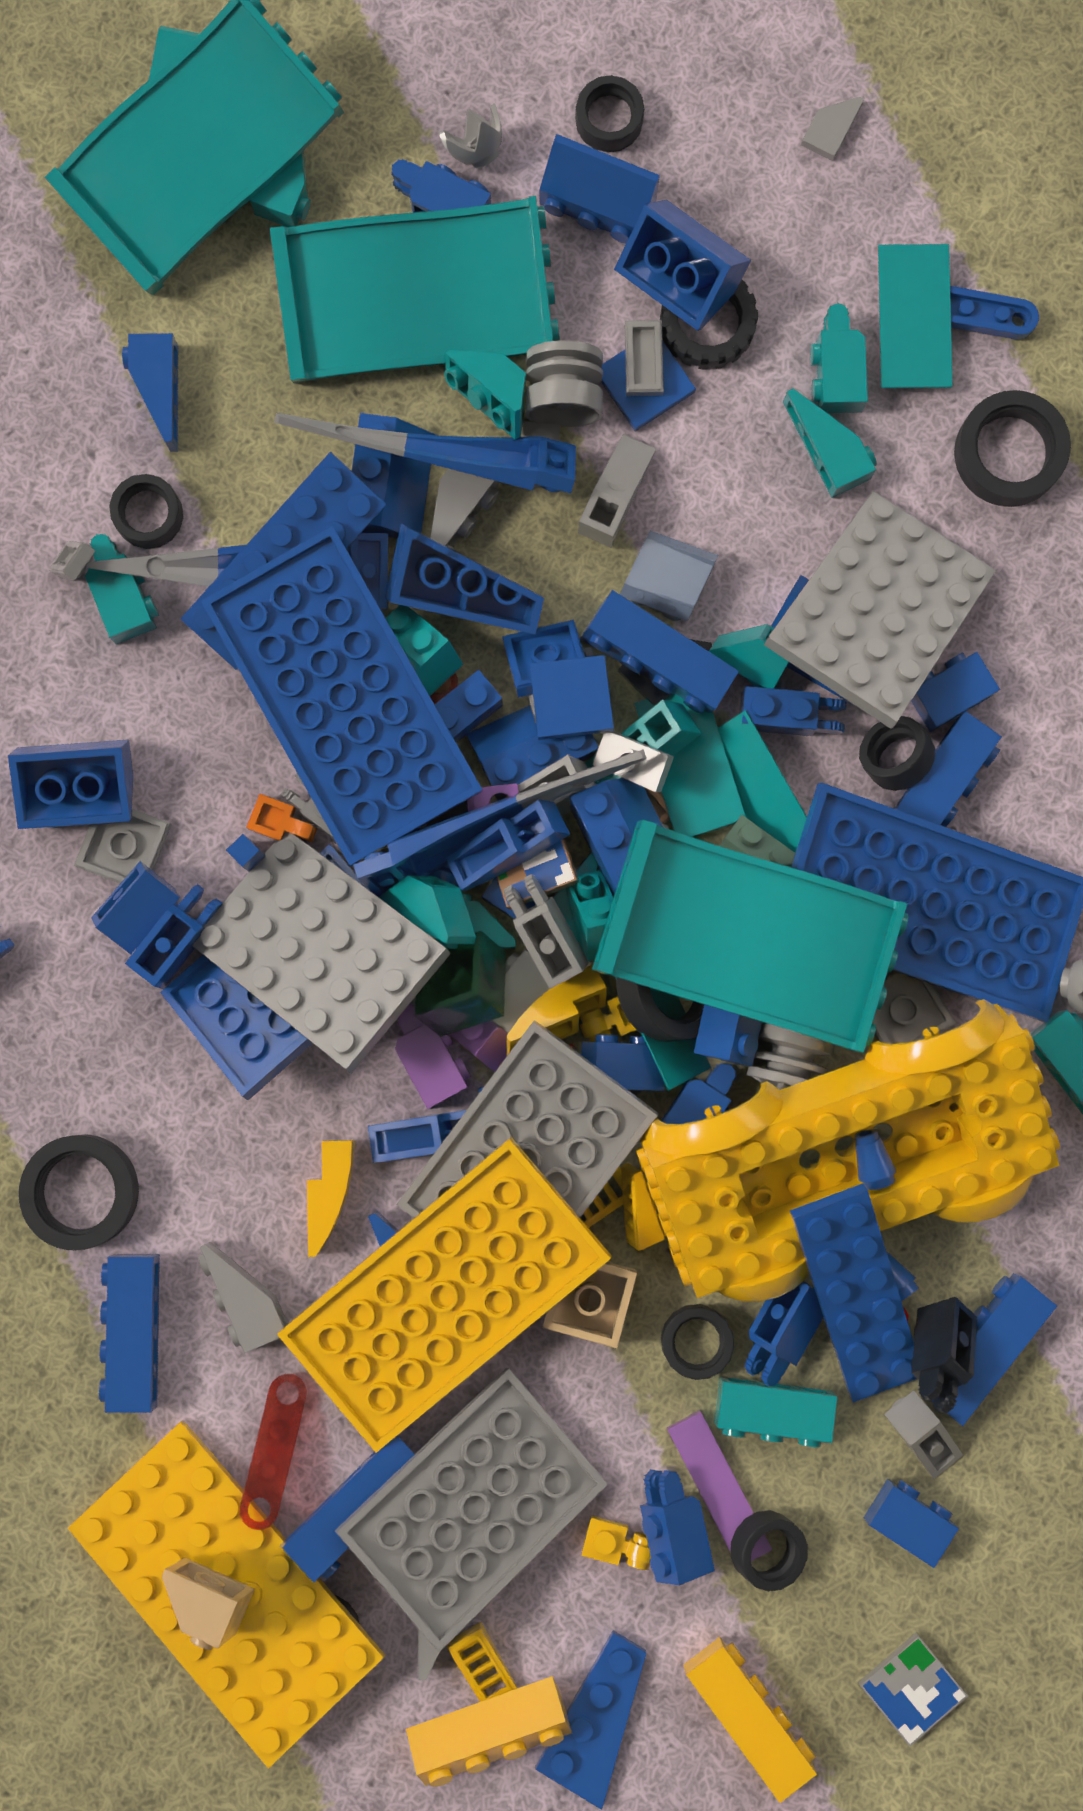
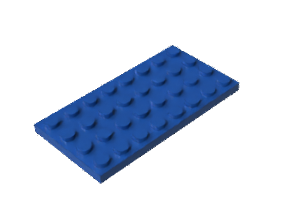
M333 526L201 600L208 616L349 866H353L362 861L367 855L385 848L391 841L413 832L483 792Z
M818 783L791 868L841 882L894 901L908 903L905 913L908 914V923L904 933L901 936L898 935L894 950L898 952L893 971L978 1000L985 999L993 1005L998 1004L1001 1008L1042 1022H1048L1083 908V877L828 784Z

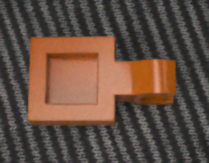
M259 794L246 826L250 831L278 841L282 840L286 831L312 843L317 832V828H314L313 825L293 818L296 811L294 806L263 794Z

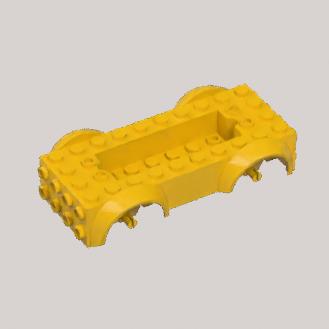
M982 999L975 1002L980 1008L977 1016L945 1033L940 1034L938 1027H929L930 1031L927 1028L923 1030L922 1033L925 1039L896 1044L882 1043L880 1041L870 1044L864 1060L781 1090L768 1081L760 1083L761 1088L759 1092L750 1100L734 1109L721 1113L720 1106H712L714 1116L710 1107H708L704 1111L707 1119L684 1124H665L658 1118H655L639 1139L642 1148L636 1150V1154L641 1168L645 1172L649 1192L654 1204H656L660 1224L670 1245L668 1247L684 1287L692 1285L697 1298L717 1291L735 1300L760 1302L780 1297L799 1286L807 1279L810 1273L790 1210L862 1184L863 1182L858 1179L855 1134L863 1130L873 1129L880 1123H887L891 1126V1135L882 1142L896 1168V1173L894 1174L895 1182L882 1189L868 1190L880 1231L930 1213L942 1219L955 1222H980L996 1218L1011 1210L1023 1199L1036 1174L1060 1166L1056 1153L1057 1150H1060V1143L1055 1131L1049 1126L1048 1118L1052 1117V1111L1046 1097L1041 1095L1039 1085L1043 1084L1044 1081L1038 1065L1032 1060L1031 1051L1035 1050V1045L1028 1029H1022L1014 1015H1008L998 1004L993 1005ZM844 1136L853 1137L850 1147L845 1150L835 1149L836 1142ZM809 1149L817 1150L820 1154L818 1163L811 1164L810 1168L802 1167L799 1164L800 1155L804 1151Z

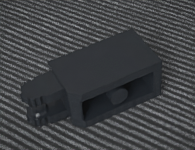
M957 1297L917 1308L916 1326L914 1328L915 1340L913 1358L911 1360V1373L919 1379L918 1386L920 1388L918 1390L920 1396L924 1400L933 1401L935 1409L939 1413L946 1414L956 1406L958 1386L967 1384L974 1376L977 1316Z

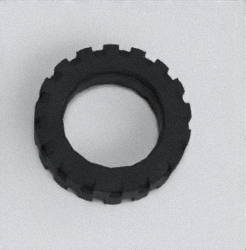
M741 280L735 293L729 298L739 316L738 328L734 336L727 342L715 346L700 345L690 340L681 330L678 316L662 305L660 320H662V339L665 344L667 343L674 357L678 356L682 359V363L690 367L693 364L699 366L698 369L708 370L709 367L720 369L725 367L727 363H734L741 357L744 351H747L755 334L758 310L755 307V296L753 293L750 294L748 292L749 286L746 282Z

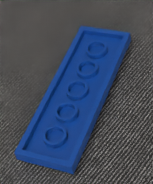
M329 452L180 619L237 670L236 663L208 616L201 600L331 526L334 527L347 549L387 504L332 452Z
M862 1183L790 1210L852 1402L854 1403L917 1379L911 1373V1360L914 1351L913 1338L869 1192L865 1185Z

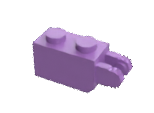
M409 1003L397 1018L404 1036L397 1040L395 1050L427 1109H430L468 1088L465 1080L470 1078L471 1075L461 1057L454 1060L447 1047L452 1045L453 1042L443 1024L438 1027L435 1026L433 1021L425 1024L421 1014L414 1007L415 1005Z

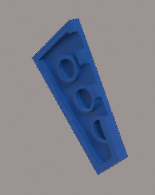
M614 1630L611 1632L566 1711L572 1733L563 1736L564 1739L560 1743L546 1747L535 1765V1770L601 1810L646 1657V1649Z

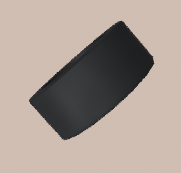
M614 75L601 76L586 84L579 93L575 112L577 131L586 144L593 149L609 153L621 151L634 143L640 135L645 111L643 97L637 87L627 79ZM604 96L621 98L630 107V122L619 131L607 132L599 130L589 121L588 112L591 104L596 99Z
M150 474L133 475L122 481L113 492L109 504L111 520L120 535L133 546L144 549L159 548L172 541L180 531L184 518L182 503L172 486L161 477ZM141 491L158 493L165 499L168 506L166 521L161 527L152 532L136 531L126 520L125 509L128 501L132 496Z
M901 716L892 729L879 722L865 734L859 749V760L866 773L883 789L893 791L908 789L919 783L930 772L935 760V746L920 723L911 717ZM903 738L915 739L916 746L914 751L904 763L889 769L879 767V759L883 751L891 743Z
M701 1304L685 1305L673 1312L664 1323L661 1334L662 1352L670 1367L681 1376L693 1380L710 1379L722 1372L731 1361L734 1350L733 1332L726 1319L715 1309ZM701 1319L708 1321L716 1328L719 1334L720 1345L718 1352L711 1360L704 1364L686 1362L679 1356L676 1350L675 1337L677 1331L689 1320Z
M771 1510L758 1511L746 1517L736 1528L731 1540L730 1557L735 1569L754 1587L768 1592L778 1591L793 1584L803 1572L808 1559V1544L803 1532L784 1515ZM771 1530L782 1531L786 1535L787 1547L783 1558L771 1569L757 1571L751 1564V1553L755 1543L762 1535Z

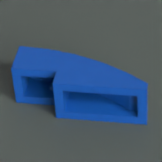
M538 799L513 818H501L448 856L446 860L461 891H467L530 860L570 835L555 802Z
M466 1110L368 1125L373 1163L434 1154Z

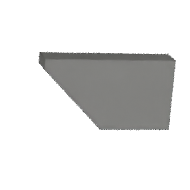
M856 97L818 109L802 140L801 146L833 161L863 105L864 98Z

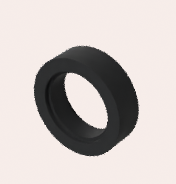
M1010 390L999 392L985 398L976 405L962 424L954 447L956 468L967 488L982 500L1004 507L1025 505L1043 496L1063 474L1070 457V434L1060 412L1046 399L1027 391ZM1003 417L1019 418L1030 423L1039 432L1045 445V462L1040 473L1031 479L1020 482L1005 481L991 474L983 465L978 453V437L981 429L986 424Z
M616 977L617 994L622 1010L629 1022L641 1034L644 1033L648 1037L659 1041H676L697 1037L704 1004L693 1001L689 1011L682 1018L675 1020L666 1016L657 1007L649 987Z
M94 1135L66 1136L47 1143L31 1157L23 1170L19 1184L20 1209L25 1222L33 1233L51 1246L73 1251L90 1249L116 1237L130 1222L137 1207L139 1196L137 1174L128 1156L114 1143ZM75 1154L87 1155L100 1161L110 1172L115 1186V1198L110 1212L99 1224L88 1229H74L63 1225L50 1213L45 1201V1183L50 1171L59 1161Z

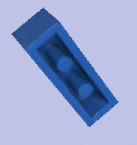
M244 834L226 849L248 872L266 856Z

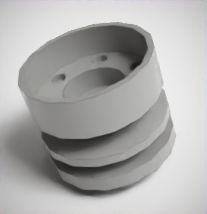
M562 340L540 343L528 349L526 355V365L528 366L526 379L532 385L526 389V418L531 422L560 424V427H580L599 421L603 414V390L597 384L603 378V370L601 369L603 352L598 347L589 343Z
M762 1022L758 1039L771 1044L770 1051H756L754 1058L767 1062L766 1069L749 1066L747 1076L753 1077L761 1083L768 1081L781 1090L809 1080L811 1073L823 1075L829 1072L827 1068L814 1063L815 1055L833 1056L834 1044Z

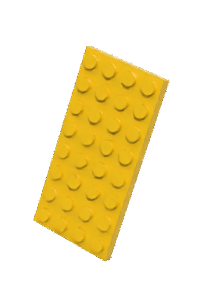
M510 1137L295 1317L277 1335L375 1453H377L607 1263L612 1255L515 1140Z
M184 1421L179 1422L67 1528L268 1769L386 1656L320 1578L315 1582L311 1581L285 1553L280 1545L286 1538ZM183 1558H188L255 1589L237 1633L220 1648L213 1647L212 1650L198 1647L190 1641L191 1636L181 1632L162 1575L166 1568Z

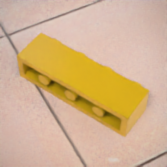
M718 1637L683 1664L686 1676L775 1798L781 1803L817 1775L811 1762L816 1756L802 1737L796 1741L788 1729L793 1725L782 1708L778 1705L773 1709L767 1702L765 1697L769 1692L756 1674L749 1677L742 1665L746 1660L735 1644L731 1642L726 1646L721 1637Z
M553 1676L406 1728L416 1775L425 1786L430 1785L432 1787L445 1785L453 1780L454 1775L466 1771L468 1773L484 1771L490 1766L491 1762L502 1758L505 1760L520 1758L527 1753V1749L540 1744L543 1747L556 1745L563 1741V1736L572 1733L561 1692Z

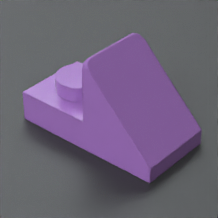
M471 1003L465 1007L446 1030L449 1035L494 1072H496L507 1057V1033Z

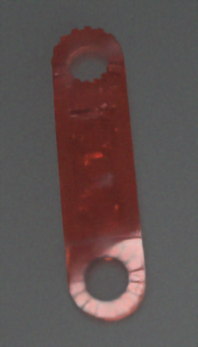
M294 1374L278 1376L272 1381L267 1392L239 1506V1515L242 1522L253 1530H262L270 1527L277 1519L307 1395L305 1383ZM282 1383H292L298 1390L297 1400L290 1405L282 1404L276 1396L278 1386ZM263 1498L268 1502L270 1513L264 1521L257 1522L250 1518L248 1507L253 1499Z

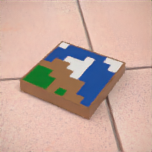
M565 838L530 860L497 876L508 909L511 910L512 908L505 897L504 889L510 885L518 890L525 904L534 901L525 886L524 878L530 874L535 875L546 895L579 883Z

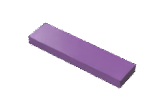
M699 1410L667 1427V1430L731 1552V1540L736 1528L746 1517L754 1513ZM765 1534L755 1543L751 1553V1561L772 1550Z

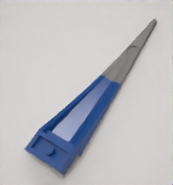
M276 413L274 423L532 491L534 484H537L550 492L563 491L571 493L575 482L576 445L542 436L519 437L515 440L512 437L424 435L353 427L283 413Z
M361 533L346 550L379 608L387 609L385 594L388 585V534ZM246 545L88 562L86 566L90 569L209 587Z
M642 749L411 832L391 841L387 845L389 852L371 853L364 858V861L354 864L357 879L379 897L408 875L430 876L448 863L446 860L448 856L501 818L511 819L538 799L554 801L582 786L644 761L647 758L645 751Z

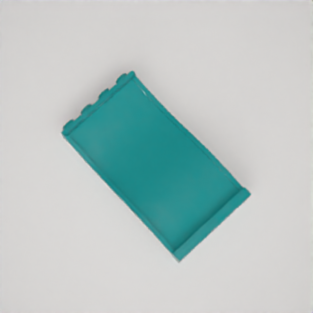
M230 0L185 49L106 117L59 168L54 167L45 176L46 180L141 287L151 295L156 294L164 287L163 283L206 238L290 165L337 116L340 117L344 114L338 103L342 96L328 80L321 84L313 75L317 67L303 51L298 55L294 53L288 46L292 41L291 37L278 22L273 26L268 23L262 16L267 10L259 0Z
M529 196V198L467 208L368 216L293 227L280 226L270 228L290 380L293 383H300L344 375L444 365L445 353L449 350L503 353L507 357L526 355L527 350L534 345L559 341L558 320H551L549 305L555 304L553 281L546 282L545 267H551L549 244H542L540 229H546L544 206H537L536 196Z
M642 819L636 823L592 970L822 1040L851 1051L864 1053L865 1046H870L875 1035L876 1026L872 1022L876 1009H881L886 998L887 989L883 985L887 972H892L897 961L898 952L894 948L898 935L901 936L907 927L908 914L905 913L908 903L894 901L841 882L720 847Z

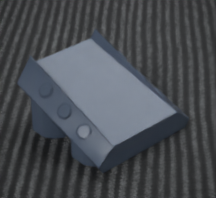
M650 530L620 595L640 606L645 605L659 610L664 617L672 621H679L681 619L688 621L719 555Z

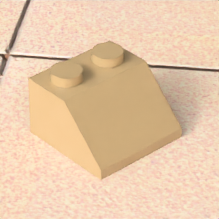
M611 1262L605 1263L547 1311L543 1328L617 1348L637 1275L636 1269Z
M183 1558L166 1568L162 1575L181 1632L191 1636L190 1641L203 1649L212 1650L213 1647L220 1648L237 1633L255 1590L254 1588L188 1558Z

